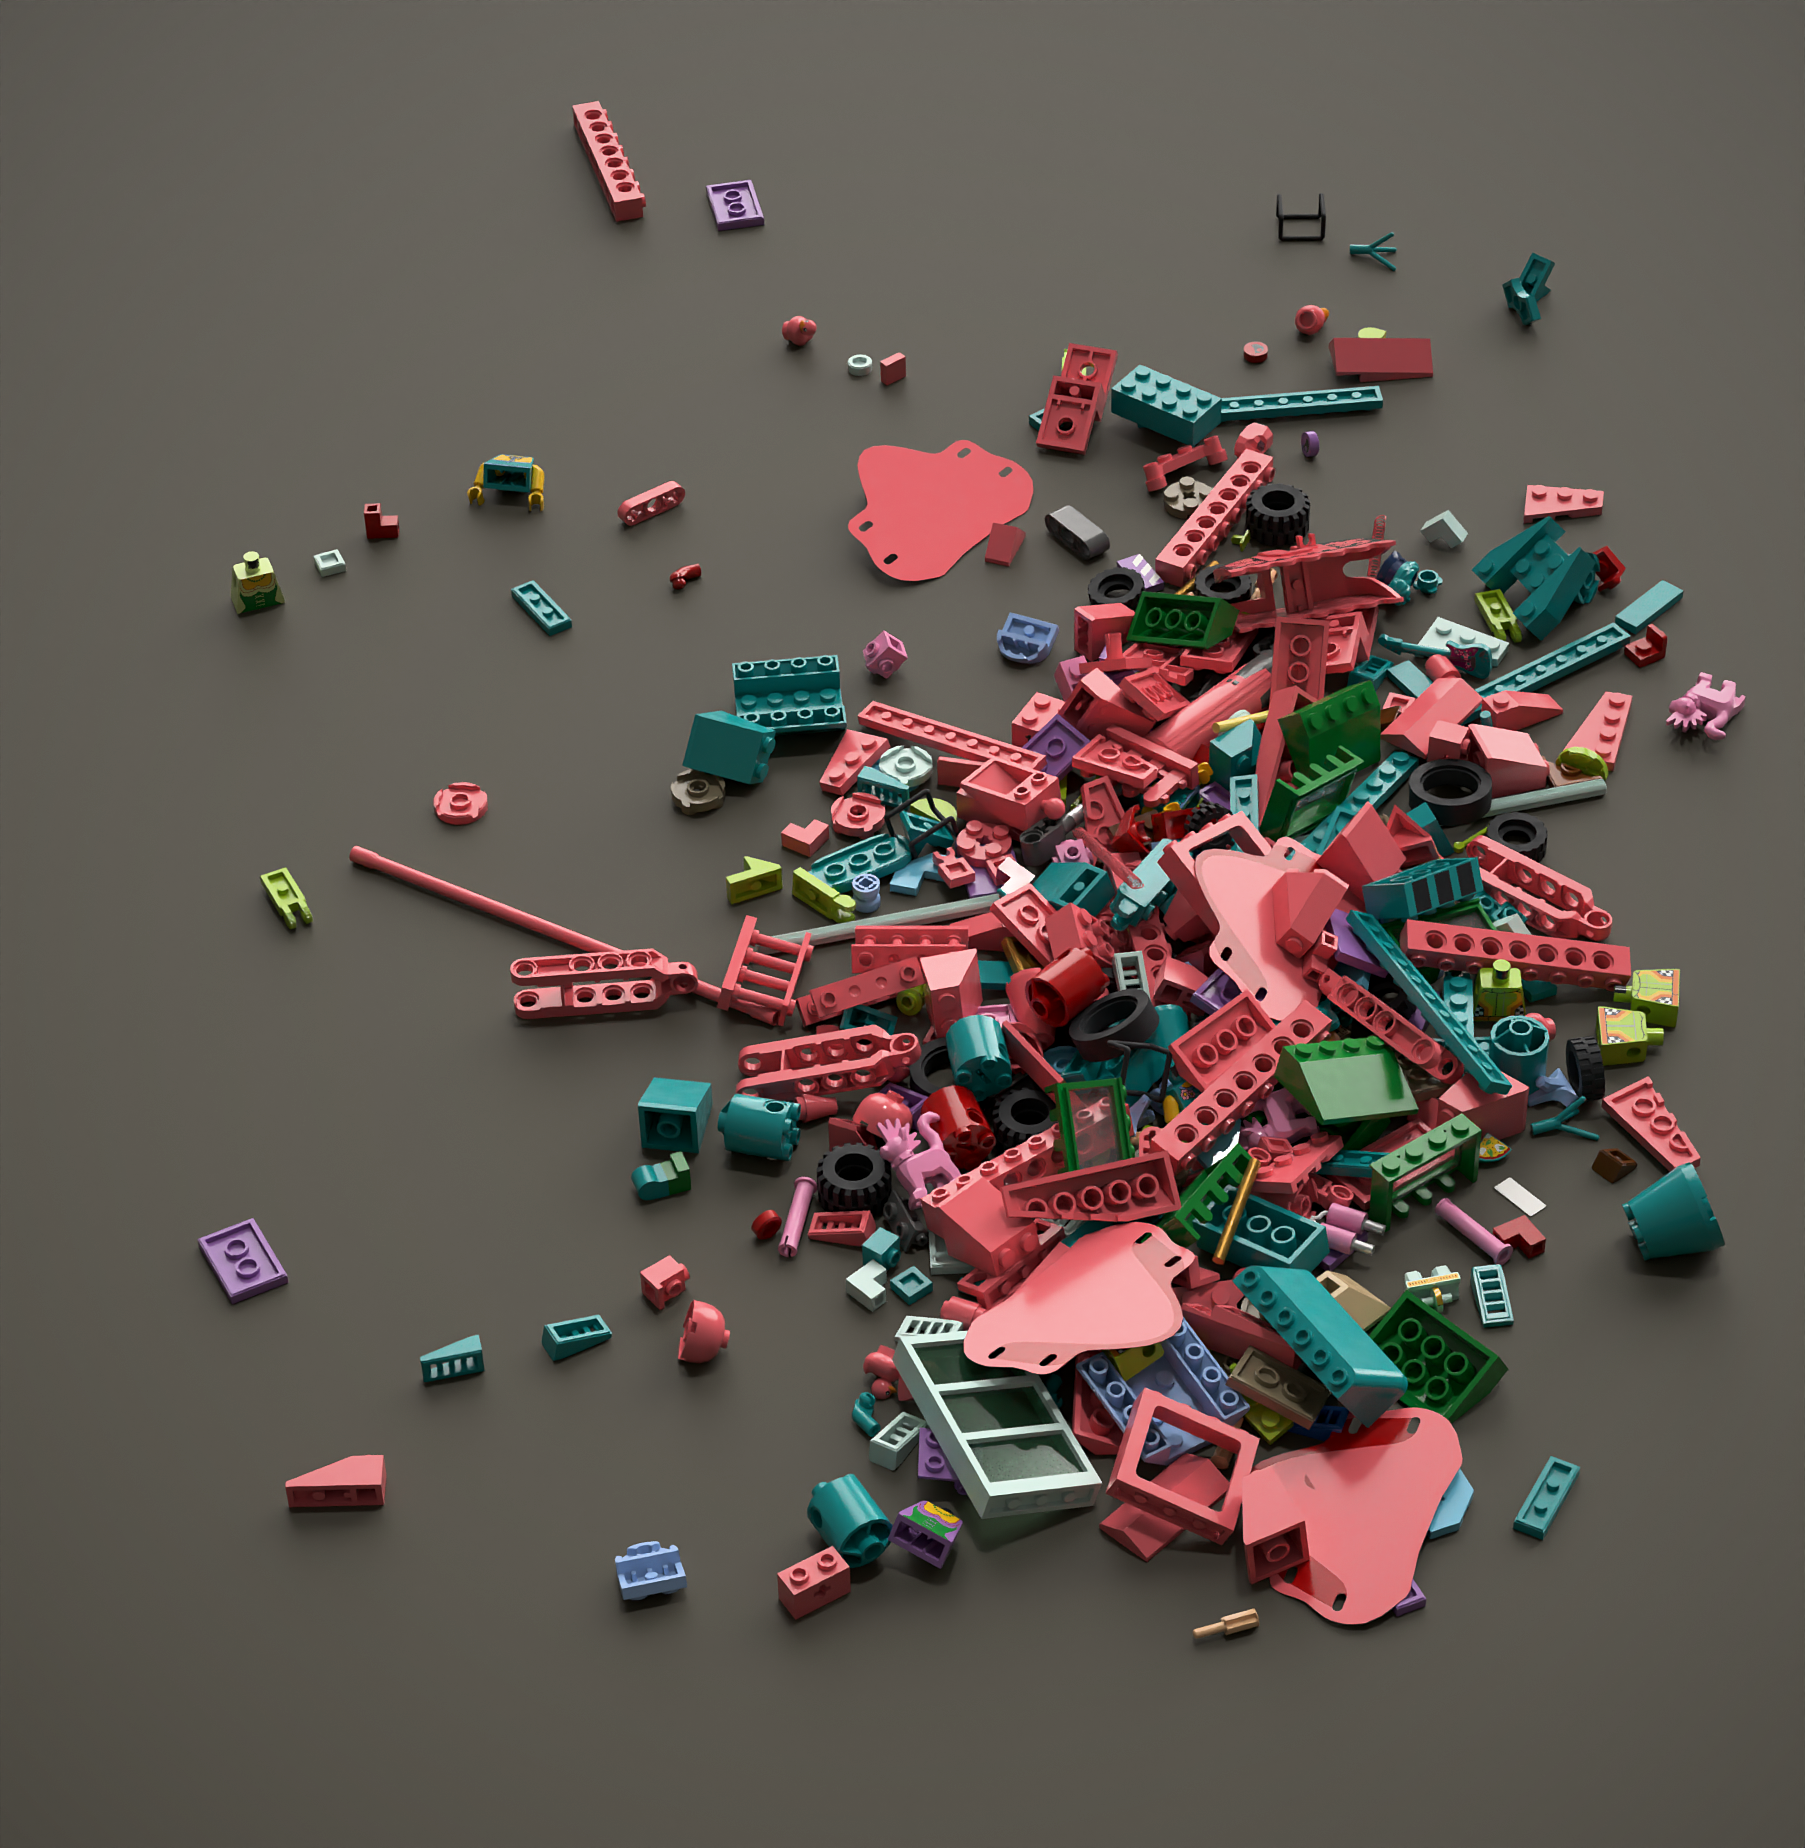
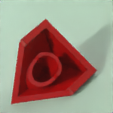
M1138 804L1125 812L1110 847L1121 853L1139 852L1141 861H1143L1150 853L1145 848L1144 843L1152 840L1145 833V821H1135L1134 814L1140 810Z

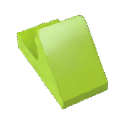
M748 856L743 857L744 872L726 877L727 898L731 904L783 889L782 868L779 864Z

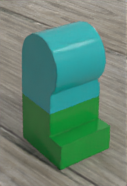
M681 1151L670 1154L669 1161L654 1164V1166H640L631 1174V1180L635 1189L643 1200H653L691 1190L690 1168Z

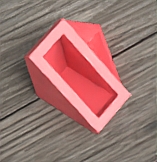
M1394 805L1386 828L1406 857L1400 868L1439 859V853L1432 836Z
M829 1118L830 1152H832L833 1147H842L845 1143H850L851 1145L863 1143V1146L872 1145L875 1146V1150H878L874 1134L866 1130L868 1125L862 1123L858 1125L848 1119Z

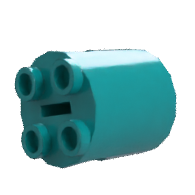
M970 1015L959 1019L951 1025L946 1033V1046L955 1085L970 1089L978 1102L1011 1086L1012 1068L1000 1023L992 1017Z
M1519 1015L1500 1019L1493 1025L1490 1033L1488 1056L1501 1072L1528 1086L1529 1095L1539 1090L1536 1086V1079L1541 1075L1546 1077L1550 1039L1548 1030L1541 1022L1534 1018Z
M735 1094L720 1111L718 1118V1132H722L724 1135L726 1151L790 1161L793 1145L799 1144L801 1129L796 1127V1121L799 1120L801 1114V1104Z
M847 1474L828 1483L821 1482L812 1489L811 1494L813 1497L807 1508V1518L829 1547L833 1546L850 1568L866 1565L883 1554L891 1543L887 1539L893 1525L854 1474Z

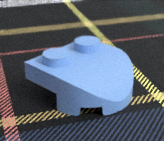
M1010 612L1003 629L997 632V643L1000 652L1005 658L1020 663L1032 664L1041 662L1049 655L1059 633V627L1056 624Z
M657 1541L639 1543L628 1547L627 1555L623 1558L621 1556H616L615 1558L618 1584L623 1600H641L647 1597V1595L661 1592L671 1594L687 1587L686 1575L680 1561L679 1550L675 1545L665 1549L661 1548L660 1543Z

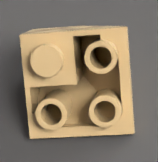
M1327 1270L1316 1278L1365 1332L1381 1321L1391 1309V1307L1346 1275Z

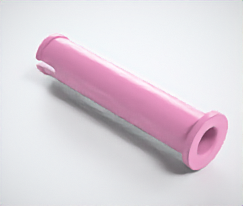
M799 1177L794 1182L796 1190L781 1242L778 1246V1252L785 1257H789L790 1249H792L791 1257L797 1254L812 1195L817 1191V1183L809 1177Z
M1448 1198L1442 1199L1437 1204L1435 1213L1491 1256L1495 1264L1503 1265L1510 1259L1513 1253V1247L1510 1244L1502 1243L1455 1206Z

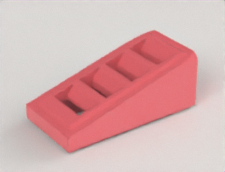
M871 1211L814 1213L808 1237L813 1240L862 1247V1244L875 1232L876 1223ZM824 1223L827 1224L826 1229H822Z

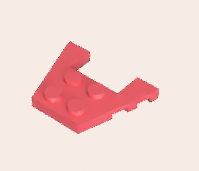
M1136 642L1123 653V657L1126 658L1151 657L1152 668L1139 669L1138 671L1143 672L1153 669L1166 681L1186 686L1194 677V669L1178 666L1180 664V657L1186 647L1174 648L1169 645Z

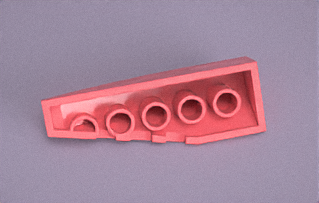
M1297 686L1275 691L1272 696L1261 738L1255 773L1258 776L1260 825L1277 779H1281L1296 790L1299 789L1291 782L1293 774L1297 771L1277 719L1318 700Z
M1168 1150L1000 1187L1006 1216L1016 1218L1128 1222L1177 1211L1182 1207Z

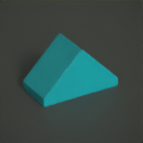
M861 1004L844 1010L840 1029L846 1030L877 1025L889 1035H893L898 1017Z

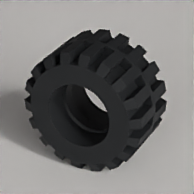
M1283 483L1267 484V486L1257 487V490L1250 492L1246 502L1245 526L1246 531L1250 530V537L1252 539H1257V542L1261 544L1266 543L1269 546H1283L1294 544L1296 542L1295 536L1305 537L1307 535V531H1309L1310 499H1308L1306 493H1302L1300 488H1294L1293 485H1283Z
M1022 1088L1021 1091L1013 1090L1010 1091V1095L1002 1096L1000 1098L1001 1102H997L995 1110H993V1134L996 1139V1150L999 1153H1004L1006 1150L1024 1143L1030 1137L1038 1135L1058 1123L1051 1122L1049 1117L1050 1110L1056 1108V1103L1045 1092H1042L1040 1088H1034V1090Z
M845 1143L842 1147H833L832 1152L827 1151L824 1153L823 1159H820L818 1162L817 1189L821 1207L824 1210H829V1212L871 1211L872 1215L880 1214L892 1192L890 1162L880 1157V1150H875V1146L872 1145L863 1146V1143H856V1145Z

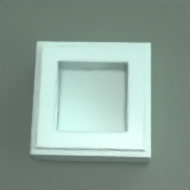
M338 550L313 556L314 563L321 577L346 571L345 562Z

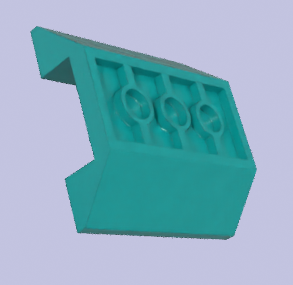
M837 655L732 663L737 717L775 730V736L846 730L847 722L845 707L842 704Z

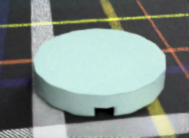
M896 746L881 755L879 771L909 787H915L931 777L933 772L932 758L927 751L919 747L911 746V749H904V746Z

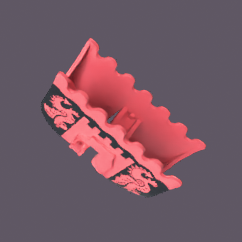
M1309 533V542L1306 545L1302 542L1303 536H1295L1297 545L1291 546L1290 551L1272 550L1260 552L1257 556L1224 565L1213 571L1215 583L1237 576L1257 573V586L1261 598L1231 604L1240 610L1233 629L1239 633L1249 632L1255 628L1275 627L1276 617L1321 618L1328 616V614L1347 613L1353 611V609L1373 608L1379 604H1392L1404 601V597H1401L1392 588L1375 578L1347 577L1343 573V567L1346 563L1382 555L1392 546L1396 545L1394 540L1355 538L1316 544L1315 534ZM1278 566L1280 568L1285 608L1280 609L1275 607L1270 573L1271 567Z

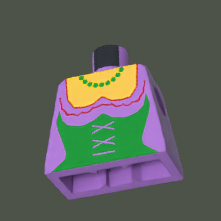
M921 1501L898 1513L887 1540L941 1569L955 1543L963 1522L955 1517L951 1510L947 1508L941 1509L928 1501Z

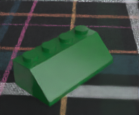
M1142 591L1126 640L1138 643L1209 649L1232 635L1240 610L1222 598Z

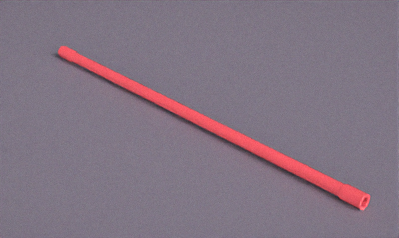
M354 846L350 852L349 858L352 862L370 869H377L590 953L623 951L391 861L362 847ZM637 962L633 964V966L635 967H642L646 965V963L644 962ZM698 980V986L692 993L718 1002L721 988ZM687 984L681 985L682 988H686L688 986ZM737 999V1001L731 1000L729 1006L773 1026L778 1023L781 1013L780 1010Z

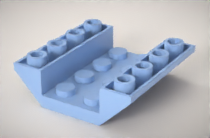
M1184 1317L1181 1327L1176 1334L1160 1342L1164 1350L1163 1356L1127 1381L1123 1380L1104 1352H1100L1076 1364L1077 1370L1123 1433L1125 1432L1133 1403L1144 1388L1160 1392L1165 1397L1187 1404L1192 1409L1208 1416L1216 1417L1221 1422L1230 1426H1234L1250 1410L1249 1404L1241 1393L1225 1385L1229 1377ZM1152 1417L1140 1457L1147 1463L1168 1466L1185 1453L1192 1454L1212 1443Z

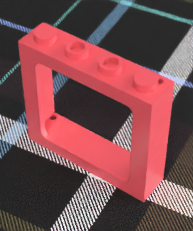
M1243 811L1232 816L1228 813L1220 818L1216 824L1210 822L1202 827L1198 833L1194 831L1188 833L1180 842L1173 840L1163 848L1164 854L1157 861L1215 937L1219 933L1220 925L1200 888L1195 873V861L1189 852L1229 833L1244 853L1255 856L1268 855L1272 848Z
M1144 1388L1133 1403L1105 1494L1223 1545L1234 1531L1242 1504V1478L1251 1472L1260 1438L1249 1434L1245 1430L1237 1429L1221 1422L1216 1417L1208 1416L1192 1409L1187 1404L1165 1397L1160 1392ZM1152 1417L1237 1454L1221 1512L1212 1510L1140 1478L1136 1474V1468Z

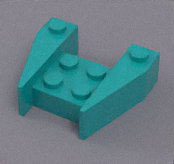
M1550 516L1491 550L1472 569L1491 590L1500 589L1503 594L1517 580L1523 584L1531 595L1513 614L1541 641L1561 622L1596 564L1580 546L1569 556L1556 543L1566 531Z

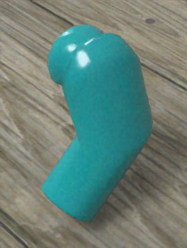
M864 1392L860 1394L859 1399H856L854 1403L852 1419L870 1437H873L881 1429V1425L872 1418L873 1405L876 1399L871 1393Z

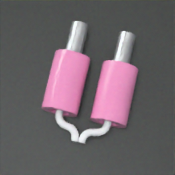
M1332 1203L1328 1211H1323L1318 1216H1311L1310 1220L1316 1222V1220H1320L1323 1216L1327 1215L1326 1224L1321 1223V1225L1326 1226L1329 1249L1351 1255L1353 1250L1372 1256L1375 1245L1357 1240V1234L1361 1235L1364 1230L1383 1235L1386 1229V1225L1368 1220L1367 1213L1336 1203Z

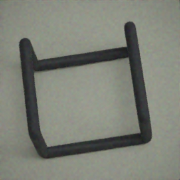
M1323 193L1319 194L1318 214H1283L1282 196L1277 194L1276 217L1279 219V240L1306 241L1323 240L1325 238L1326 210ZM1321 218V236H1283L1284 219Z
M929 789L922 790L887 813L884 817L890 836L896 838L890 818L926 795L931 811L941 822L909 843V850L912 855L911 861L918 858L914 846L943 826H946L956 838L959 834L955 818L953 816L945 818L938 811Z
M1109 1040L1107 1042L1108 1046L1124 1051L1120 1075L1122 1085L1124 1086L1130 1058V1048L1150 1049L1167 1055L1159 1096L1144 1091L1126 1090L1127 1096L1142 1097L1145 1094L1150 1100L1162 1103L1165 1100L1172 1054L1169 1049L1150 1043ZM1107 1088L1099 1089L1100 1094L1108 1096Z

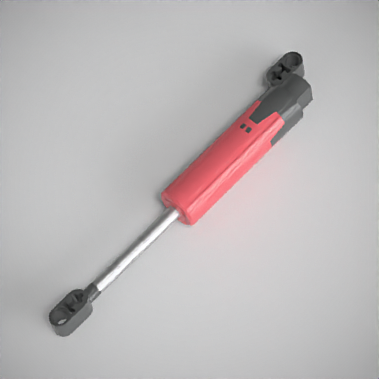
M1275 631L1253 647V660L1244 664L1142 738L1193 760L1201 744L1210 747V741L1217 738L1219 733H1214L1212 729L1214 723L1228 720L1239 710H1246L1250 714L1268 711ZM1118 783L1113 787L1117 797L1122 795V784ZM1082 803L1060 819L1052 820L1048 817L1041 819L1020 835L1021 851L1026 865L1039 866L1055 856V846L1065 841V835L1084 822Z

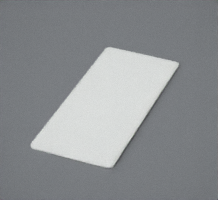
M1508 1178L1494 1187L1529 1216L1536 1214L1546 1207L1544 1203L1512 1178Z

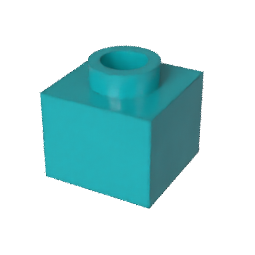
M880 1227L862 1244L863 1266L874 1259L886 1268V1272L891 1267H895L901 1258L900 1237Z

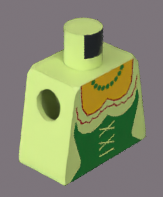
M247 552L244 554V563L235 564L232 567L231 600L237 614L285 603L269 559H259L257 552Z

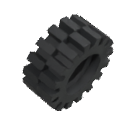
M1207 802V805L1204 803L1198 804L1200 810L1194 807L1191 810L1194 813L1193 817L1188 815L1186 818L1190 821V824H1184V829L1189 831L1184 834L1186 836L1192 831L1198 833L1210 820H1219L1228 813L1232 816L1233 812L1218 803ZM1226 833L1196 849L1201 852L1209 849L1228 850L1226 845L1233 846L1235 842L1231 841L1232 837L1229 833Z

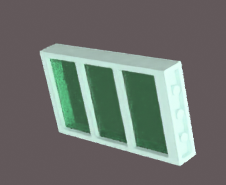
M968 1331L899 1338L892 1361L981 1519L1094 1506L1102 1481L1038 1374L1014 1367H987L973 1362L964 1353V1339ZM999 1347L988 1358L994 1359L1006 1349Z

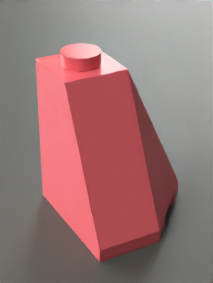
M1287 869L1272 887L1276 943L1300 959L1317 940L1349 885L1326 869H1315L1313 873L1300 872L1299 869Z

